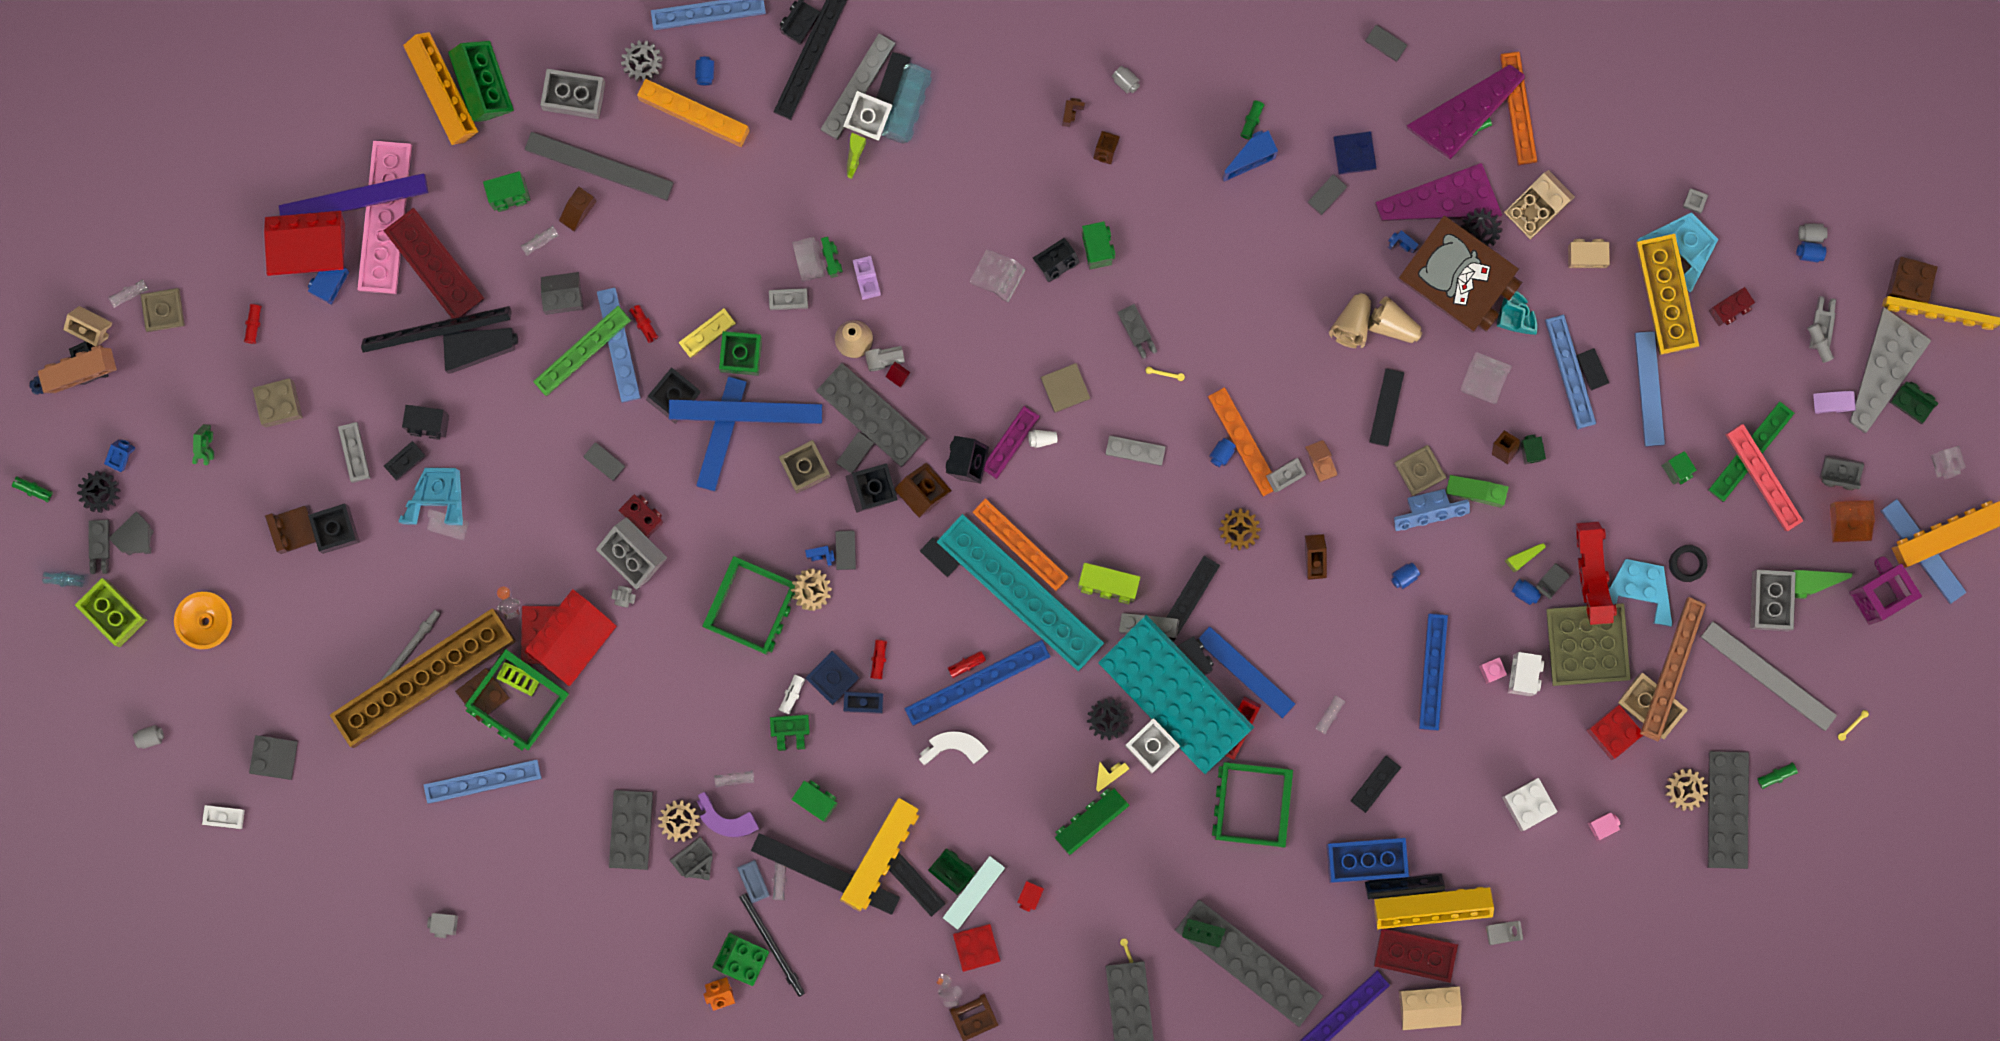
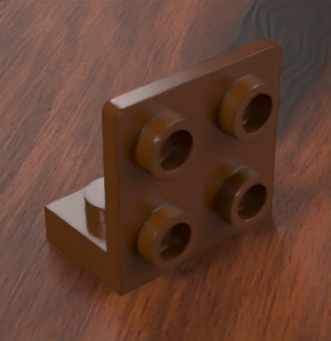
M306 506L278 515L273 513L265 515L276 552L283 554L316 542Z

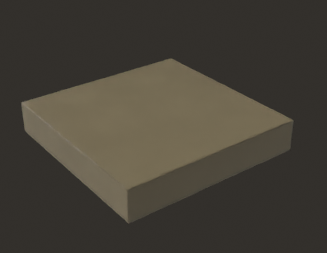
M179 288L140 294L146 332L185 326Z
M1076 363L1041 377L1055 413L1090 399Z
M1429 445L1394 463L1412 497L1446 479Z

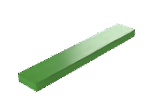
M617 306L533 382L545 396H548L632 320L620 306Z

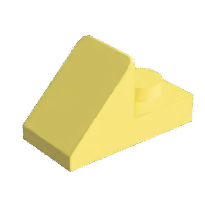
M1099 762L1096 791L1100 792L1128 771L1129 767L1126 763L1122 765L1117 763L1110 769L1112 773L1109 774L1101 762Z

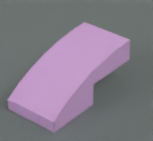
M871 256L853 260L862 300L880 296L881 293Z
M1854 391L1813 394L1816 414L1856 411Z

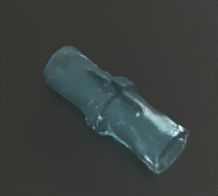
M61 572V574L43 573V577L51 578L42 579L43 584H57L60 587H65L66 585L83 587L84 582H76V580H84V575L67 574V572Z

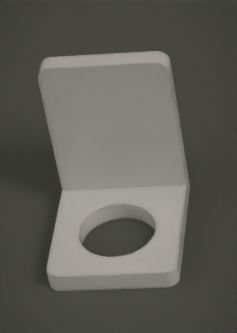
M1520 921L1486 926L1489 945L1523 940ZM1513 926L1517 929L1516 937L1512 933Z

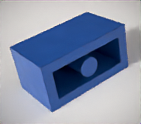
M346 268L343 270L319 271L316 277L310 280L308 292L331 305L347 278L349 271Z

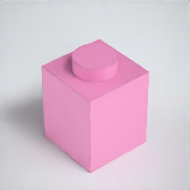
M1500 657L1479 666L1486 684L1507 675Z
M1612 812L1588 823L1596 841L1619 831V825H1621L1618 817L1613 815Z

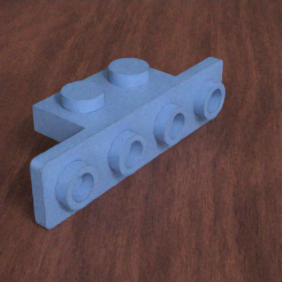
M1445 489L1409 497L1407 501L1411 513L1394 517V527L1396 531L1407 530L1420 525L1424 526L1429 523L1464 516L1470 513L1469 500L1449 503Z

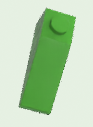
M1450 475L1446 494L1502 508L1505 504L1509 487L1492 482Z
M1806 570L1790 571L1795 572V598L1806 599L1811 594L1852 577V573Z

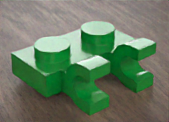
M828 237L821 238L823 257H826L828 265L826 267L828 276L830 275L831 278L838 277L837 272L841 273L843 270L838 259L834 260L833 254H838L837 246L834 245L833 241L829 242Z
M203 424L193 435L194 457L192 464H197L198 459L203 458V464L208 465L209 460L214 459V451L209 447V444L213 441L211 425Z
M809 715L770 717L771 737H777L778 751H786L785 736H796L797 749H805L804 735H810Z

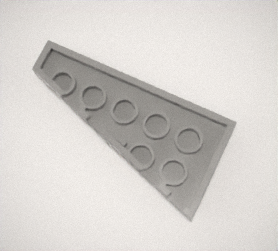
M1886 308L1882 309L1876 335L1865 366L1864 376L1860 383L1859 393L1855 401L1856 411H1852L1849 423L1864 433H1867L1931 342L1929 338Z

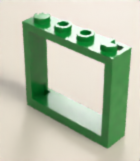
M733 556L702 627L762 654L772 653L776 644L774 638L776 634L780 635L784 626L781 622L784 616L788 617L792 607L789 604L795 595V592H792L791 589L795 588V585L788 579ZM739 566L789 587L764 647L714 626Z
M505 648L464 706L467 707L466 712L473 717L476 715L480 716L483 719L481 722L490 729L494 726L499 730L497 734L506 740L508 737L515 741L513 745L523 751L524 748L526 750L530 749L569 693ZM505 659L558 695L555 702L526 741L473 704Z
M1224 762L1218 769V778H1221V784L1216 788V797H1219V804L1215 805L1214 816L1217 817V823L1213 824L1212 836H1215V840L1285 848L1293 770ZM1228 770L1283 776L1277 841L1222 835Z

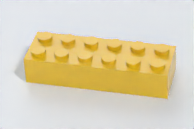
M1670 234L1638 241L1636 247L1659 354L1664 355L1699 347L1676 235Z

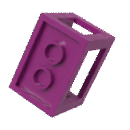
M1885 556L1877 558L1874 562V567H1876L1879 574L1849 592L1869 625L1885 620L1922 597L1903 564L1901 563L1893 567ZM1895 576H1900L1911 595L1905 596L1895 580ZM1887 582L1897 600L1883 607L1873 589Z

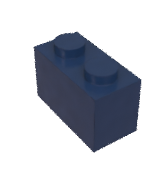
M844 692L843 711L845 713L883 714L884 694Z

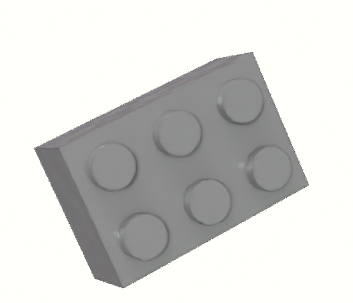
M547 69L540 106L543 111L599 119L605 81L603 77Z
M627 517L616 524L596 548L636 590L648 582L667 559Z
M1755 570L1752 572L1750 629L1794 630L1795 572Z

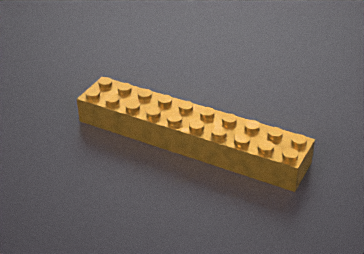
M492 608L331 713L330 717L348 745L355 748L484 664L505 648L516 643V640L497 611Z

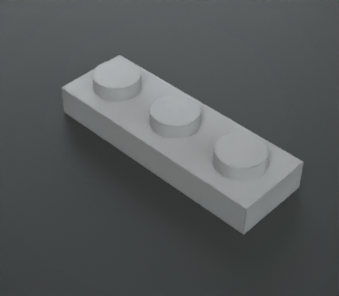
M358 423L339 426L338 429L350 481L354 483L370 479Z
M1109 436L1105 455L1162 466L1165 446Z
M1122 613L1119 632L1127 634L1145 615ZM1148 616L1169 639H1177L1178 619Z

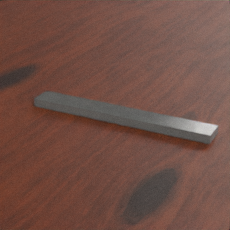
M533 132L530 133L525 147V151L666 201L674 184L669 180Z

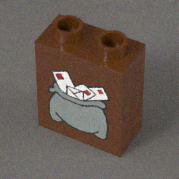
M1445 215L1398 278L1400 282L1472 333L1477 327L1487 332L1500 314L1492 308L1496 300L1501 295L1509 301L1522 284V281L1515 277L1519 270L1518 267Z

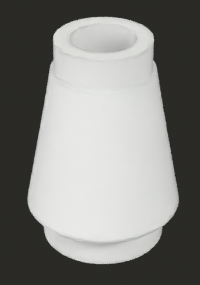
M1033 430L1028 435L1030 447L1039 448L1057 443V433Z

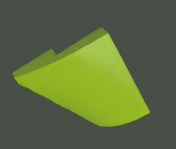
M851 133L847 160V177L850 179L855 174L859 165L858 159L866 145V139L854 133Z

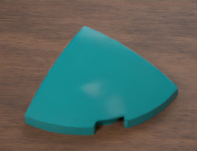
M1518 291L1515 292L1509 301L1504 298L1496 326L1524 334H1537L1536 315L1534 311L1530 312L1529 307L1526 305L1528 303L1527 299Z

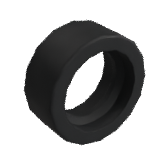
M1684 545L1676 549L1671 554L1669 560V569L1672 575L1682 582H1692L1701 578L1708 566L1705 553L1699 547L1693 545ZM1683 553H1693L1699 560V568L1692 575L1683 574L1677 567L1678 557Z

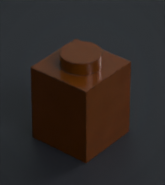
M1504 430L1493 443L1492 455L1508 465L1519 451L1520 439Z

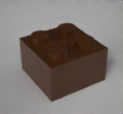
M1899 257L1894 263L1886 297L1891 296L1929 303L1938 266Z

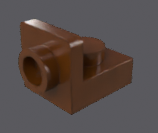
M1077 98L1066 100L1062 126L1070 127V123L1075 121L1076 111L1072 109L1084 110V102Z
M1102 131L1093 159L1111 164L1120 136Z

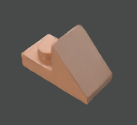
M1323 440L1305 447L1319 483L1338 475L1331 459V452Z

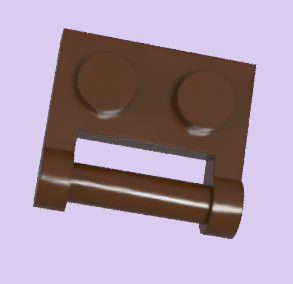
M985 993L979 995L980 998L956 1009L955 1007L949 1009L963 1041L999 1026ZM981 1005L984 1006V1011L960 1021L959 1015Z

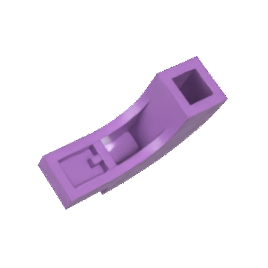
M706 792L698 795L700 800L697 803L700 809L707 812L701 815L700 818L714 832L727 837H744L760 830L751 812L736 819H725L716 812Z

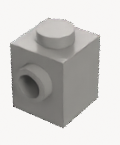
M432 913V917L428 918L427 928H430V933H435L434 937L446 938L447 934L456 935L458 916Z

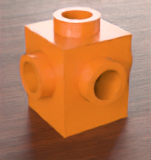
M727 977L705 984L706 993H703L706 1004H711L713 1011L735 1004L733 991Z

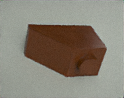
M578 186L568 200L559 222L575 232L597 201L592 195Z
M1324 534L1305 535V559L1308 580L1327 578V547Z

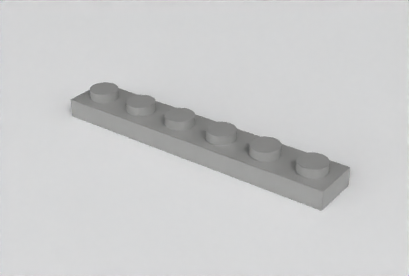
M878 34L823 124L822 132L838 140L845 128L843 126L856 92L859 91L866 94L894 48L895 42Z

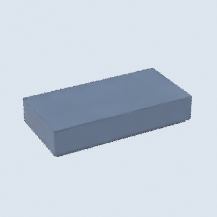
M756 860L737 867L752 904L770 896Z

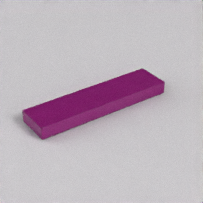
M1023 406L987 458L984 468L986 473L997 480L1039 419V415Z

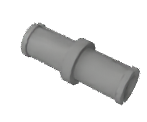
M1819 323L1807 327L1814 342L1813 346L1817 348L1822 362L1825 363L1832 360L1834 356L1827 344L1828 339L1824 337L1819 327Z

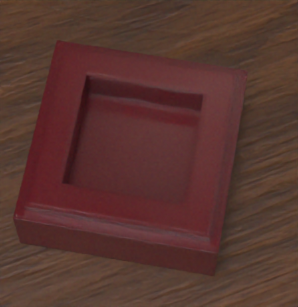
M894 362L885 377L901 388L911 372L897 362Z

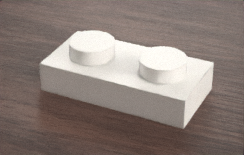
M205 805L202 825L242 829L245 810Z

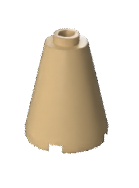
M1362 293L1354 295L1330 328L1329 335L1331 338L1334 335L1337 338V343L1350 348H1356L1357 345H1361V348L1365 346L1371 310V300L1367 295Z
M1385 296L1381 299L1379 303L1382 305L1378 309L1375 308L1370 316L1368 330L1408 343L1417 342L1422 335L1420 331L1421 326L1389 297Z
M850 320L843 323L835 334L837 349L842 355L851 358L864 356L865 352L870 350L873 343V335L870 328L858 320Z

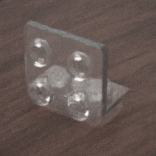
M986 250L970 283L991 291L1002 300L1009 302L1026 269L1014 259Z
M1476 352L1473 355L1460 390L1461 392L1496 404L1512 366Z

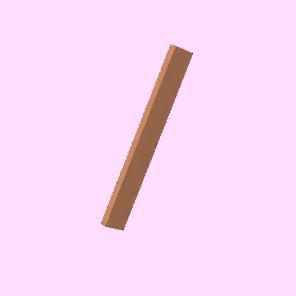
M1691 597L1686 598L1640 732L1641 735L1657 742L1661 738L1706 604Z

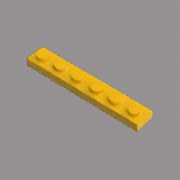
M1891 296L1883 299L1882 307H1887V310L1892 312L1903 310L1908 315L1923 314L1929 319H1937L1939 317L1944 318L1945 322L1950 323L1960 321L1965 326L1980 325L1982 329L1993 330V328L2000 325V317Z

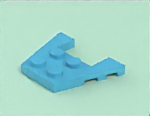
M1692 212L1637 240L1643 241L1670 234L1676 235L1679 254L1691 266L1684 274L1689 293L1693 290L1719 240Z
M425 468L414 489L416 492L412 500H408L405 506L407 510L404 516H400L398 522L407 525H417L421 506H448L444 523L462 526L460 470L456 468Z
M1625 559L1609 588L1612 603L1617 604L1618 596L1656 603L1653 623L1671 627L1672 619L1664 566Z

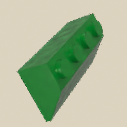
M490 41L460 43L448 52L466 107L473 122L487 121L514 111Z
M1109 788L1100 795L1102 799L1097 803L1093 800L1085 807L1087 811L1084 814H1076L1070 819L1072 824L1067 828L1063 825L1055 832L1057 834L1055 840L1069 856L1130 806L1115 788L1113 790Z

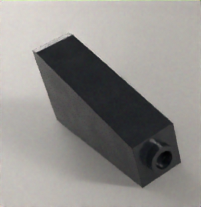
M512 328L454 332L443 335L445 371L451 374L514 351L515 345L518 344L517 333H514Z

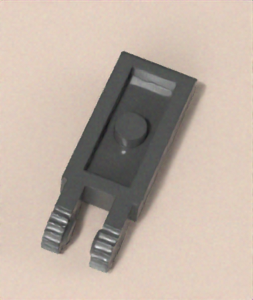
M1135 304L1117 312L1134 347L1136 346L1142 359L1146 358V352L1141 346V343L1145 341L1153 354L1156 353L1157 349L1151 340L1152 337Z
M109 520L89 521L90 574H96V559H102V573H108V559H110Z

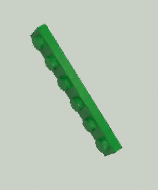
M1780 401L1751 436L1762 454L1795 414ZM1738 454L1735 455L1708 489L1710 493L1722 502L1726 500L1748 472Z

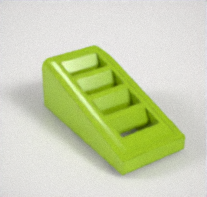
M1544 543L1536 545L1507 558L1505 562L1513 572H1516L1545 548Z
M506 661L496 678L530 696H533L540 683L523 670ZM511 668L512 670H511V672H510L508 678L505 679L504 677H505V675H506L508 669ZM517 671L519 672V674L515 682L513 683L511 681ZM524 675L526 678L520 687L518 684ZM532 679L533 682L529 690H526L525 688L529 680Z

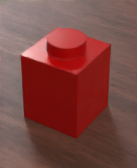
M1026 881L1017 901L1020 904L1019 908L1028 912L1031 909L1035 910L1044 888Z

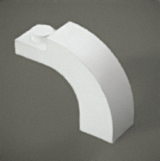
M945 732L929 740L933 748L927 747L920 753L922 757L919 760L925 766L940 752L947 749H956L963 752L975 764L988 753V750L979 740L969 734Z

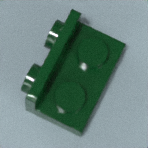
M1905 382L1901 385L1890 403L1918 423L1923 424L1931 411L1938 405V402L1935 401L1936 398L1933 395L1920 391V387L1917 384Z
M1187 918L1182 937L1220 947L1226 929Z

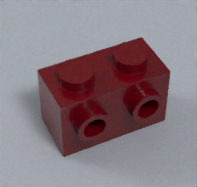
M1744 287L1712 307L1709 312L1718 326L1724 323L1729 325L1737 320L1735 316L1738 314L1745 315L1752 310L1751 306L1755 304V301Z
M634 494L618 511L649 538L663 523L660 519L662 515L655 508L651 510L647 506L649 502L643 496L637 497Z

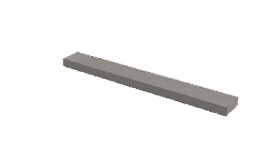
M1711 622L1701 635L1704 641L1823 731H1826L1836 718V714L1716 623Z

